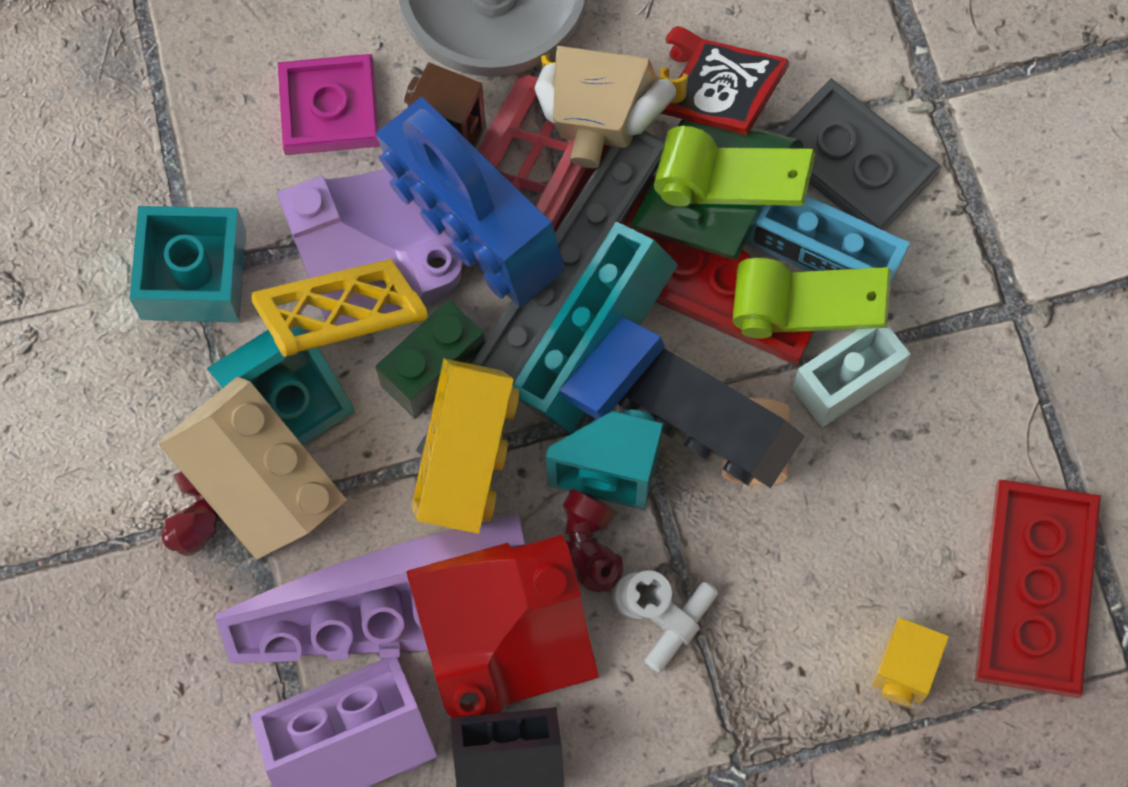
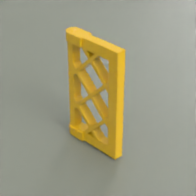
M392 259L252 292V303L273 336L274 342L283 357L390 328L423 322L428 318L425 305L417 293L411 289ZM384 280L387 287L384 289L367 283ZM345 290L339 300L322 296V294ZM354 293L378 300L373 310L348 303ZM298 301L292 312L276 307L277 305ZM387 303L402 307L401 310L385 314L381 313ZM307 304L332 311L326 322L301 315ZM341 314L359 319L358 321L335 325ZM295 326L312 332L294 336L291 330Z

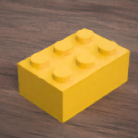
M443 358L411 503V509L418 522L479 534L482 521H491L496 502V491H492L490 485L493 470L502 471L508 447V440H503L501 435L505 419L513 420L519 399V389L514 388V379L504 371Z

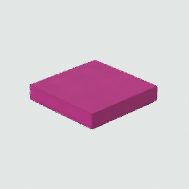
M372 54L277 62L282 143L285 155L380 147L375 134L379 131Z

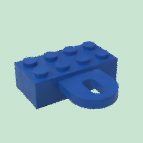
M422 96L375 133L383 151L379 156V160L393 177L389 181L393 191L405 204L408 205L414 201L422 209L420 212L422 219L436 235L439 236L442 232H445L453 240L451 246L454 252L468 267L476 263L485 272L483 275L484 281L500 299L507 295L521 308L566 271L552 222Z

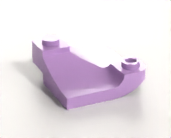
M386 169L332 179H324L322 175L276 192L308 278L392 259L411 289L417 293L425 306L448 295L462 278L463 264L451 246L453 240L445 232H442L439 236L436 235L420 215L422 209L414 201L407 205L397 196L389 184L393 177ZM437 257L443 258L446 261L445 265L440 268L429 266V262ZM384 280L367 283L384 289L387 287ZM345 290L322 294V296L339 300ZM354 293L348 303L373 310L378 300ZM387 303L381 313L385 314L401 310L402 307ZM320 308L326 321L332 311ZM341 314L335 325L338 326L358 321L359 319Z

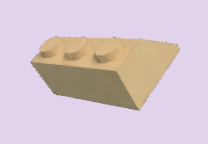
M240 377L233 379L158 442V445L256 560L307 535L347 501L253 384Z

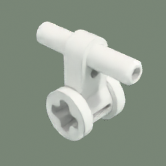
M651 570L629 573L622 576L613 588L612 593L614 606L621 615L629 619L649 618L665 631L644 660L645 666L654 673H661L680 646L690 643L700 629L697 623L718 596V590L708 582H701L681 610L671 602L672 590L668 580L662 574ZM645 585L647 588L643 595L648 600V603L638 605L637 601L640 598V594L635 588L636 586Z

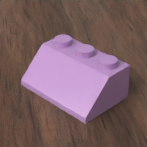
M384 658L250 714L265 771L273 787H372L374 784L401 772L413 771L423 763L438 757L398 658Z

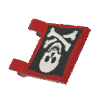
M675 26L670 30L665 40L667 44H673L669 52L672 60L677 62L688 61L678 79L681 78L683 73L688 74L687 94L683 101L670 103L660 114L748 135L788 69L789 60L779 56L705 40L686 28Z

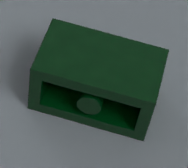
M448 299L375 366L380 386L416 419L434 402L443 358L471 364L485 343L484 332Z

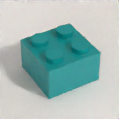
M138 206L129 299L141 320L239 322L246 229L238 208Z

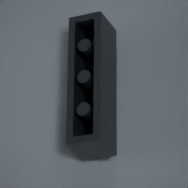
M665 348L617 403V405L625 410H639L641 408L654 417L655 422L663 423L662 433L670 438L674 436L676 431L688 437L684 446L706 461L710 462L715 454L727 462L722 470L747 486L750 485L753 479H756L771 489L805 437L785 419Z

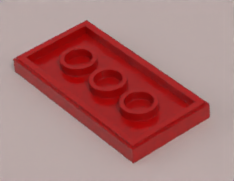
M1002 479L998 480L995 490L974 681L1074 698L1082 696L1101 495Z

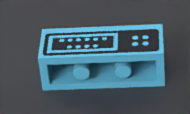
M806 195L804 206L764 205L749 235L748 244L806 271L889 267L891 270V288L902 266L910 242Z

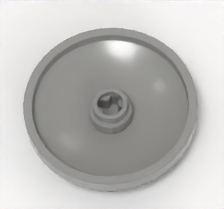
M399 0L405 26L415 42L429 56L456 71L490 77L524 72L541 65L542 55H549L550 58L556 55L557 46H565L578 29L587 0Z

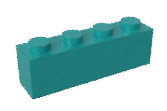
M615 222L513 384L514 388L519 389L518 400L537 415L571 434L585 412L564 401L559 390L622 317L641 325L678 266L655 240Z

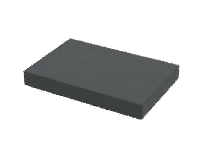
M832 78L777 133L799 139L803 142L804 149L814 150L815 159L809 181L813 187L845 213L884 231L940 173L942 167Z

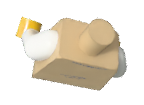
M557 46L556 62H550L549 55L541 56L543 69L535 85V92L545 118L555 125L562 138L574 141L570 161L580 167L597 168L599 167L603 145L621 148L628 147L633 135L641 134L670 103H678L686 98L688 74L683 73V76L679 79H670V69L662 67L659 71V80L655 82L656 75L649 58Z

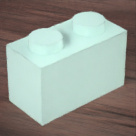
M888 325L887 328L858 329L797 370L792 389L817 423L823 428L901 376L911 354Z

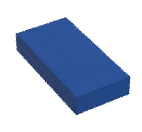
M622 317L559 390L564 401L596 419L610 413L665 348L662 337Z

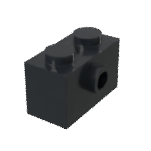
M556 707L450 718L456 787H564L562 743Z

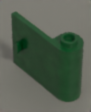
M683 119L678 124V126L695 127L705 131L714 139L718 148L804 149L803 142L799 139L752 127L748 135H743ZM654 178L631 223L632 228L737 261L764 205L689 204L684 207L673 206L666 203L661 198V195L655 191Z

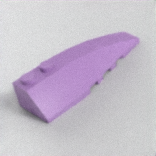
M519 514L494 519L490 522H482L479 534L454 529L370 552L318 570L217 613L215 620L229 662L298 661L301 655H327V660L349 659V654L379 653L380 658H400V652L428 651L406 571L509 542L511 549L526 545Z

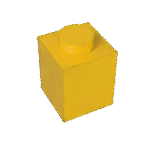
M899 617L891 629L871 685L882 689L881 695L891 702L904 706H911L912 701L921 704L929 694L949 636Z

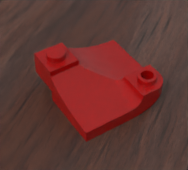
M563 534L512 549L509 542L406 571L443 707L451 718L501 713L505 707L514 702L599 678L583 612L581 593L570 550ZM466 693L478 695L477 700L470 704L460 702L461 697Z

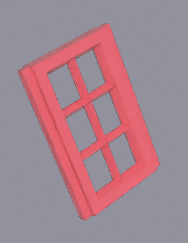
M527 74L525 76L519 75L478 151L497 169L514 137L534 143L517 176L499 172L519 191L521 188L542 193L536 207L552 222L554 229L586 168L575 165L570 161L574 144L573 140L569 143L550 138L555 127L552 122L546 120L539 134L519 129L537 97L535 85L539 78ZM544 146L565 151L547 185L527 179Z

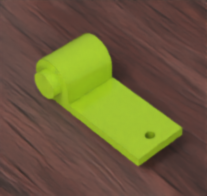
M677 126L670 129L666 134L654 181V188L666 203L678 207L688 206L689 204L804 206L815 152L813 149L718 148L714 139L705 131L695 127Z
M766 258L746 259L738 264L732 322L736 327L742 329L743 335L757 339L768 338L773 332L887 328L891 270L889 267L791 272L787 266L776 260Z

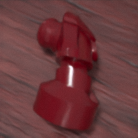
M180 471L173 476L181 493L195 497L196 502L175 513L170 518L165 519L161 540L169 550L177 551L184 556H192L203 549L215 532L214 526L219 516Z
M572 487L562 506L568 518L565 534L569 535L570 540L566 541L570 550L573 566L577 571V580L590 591H608L615 587L622 577L624 570L623 560L619 554H615L610 548L598 543L592 537L594 532L609 528L617 511Z

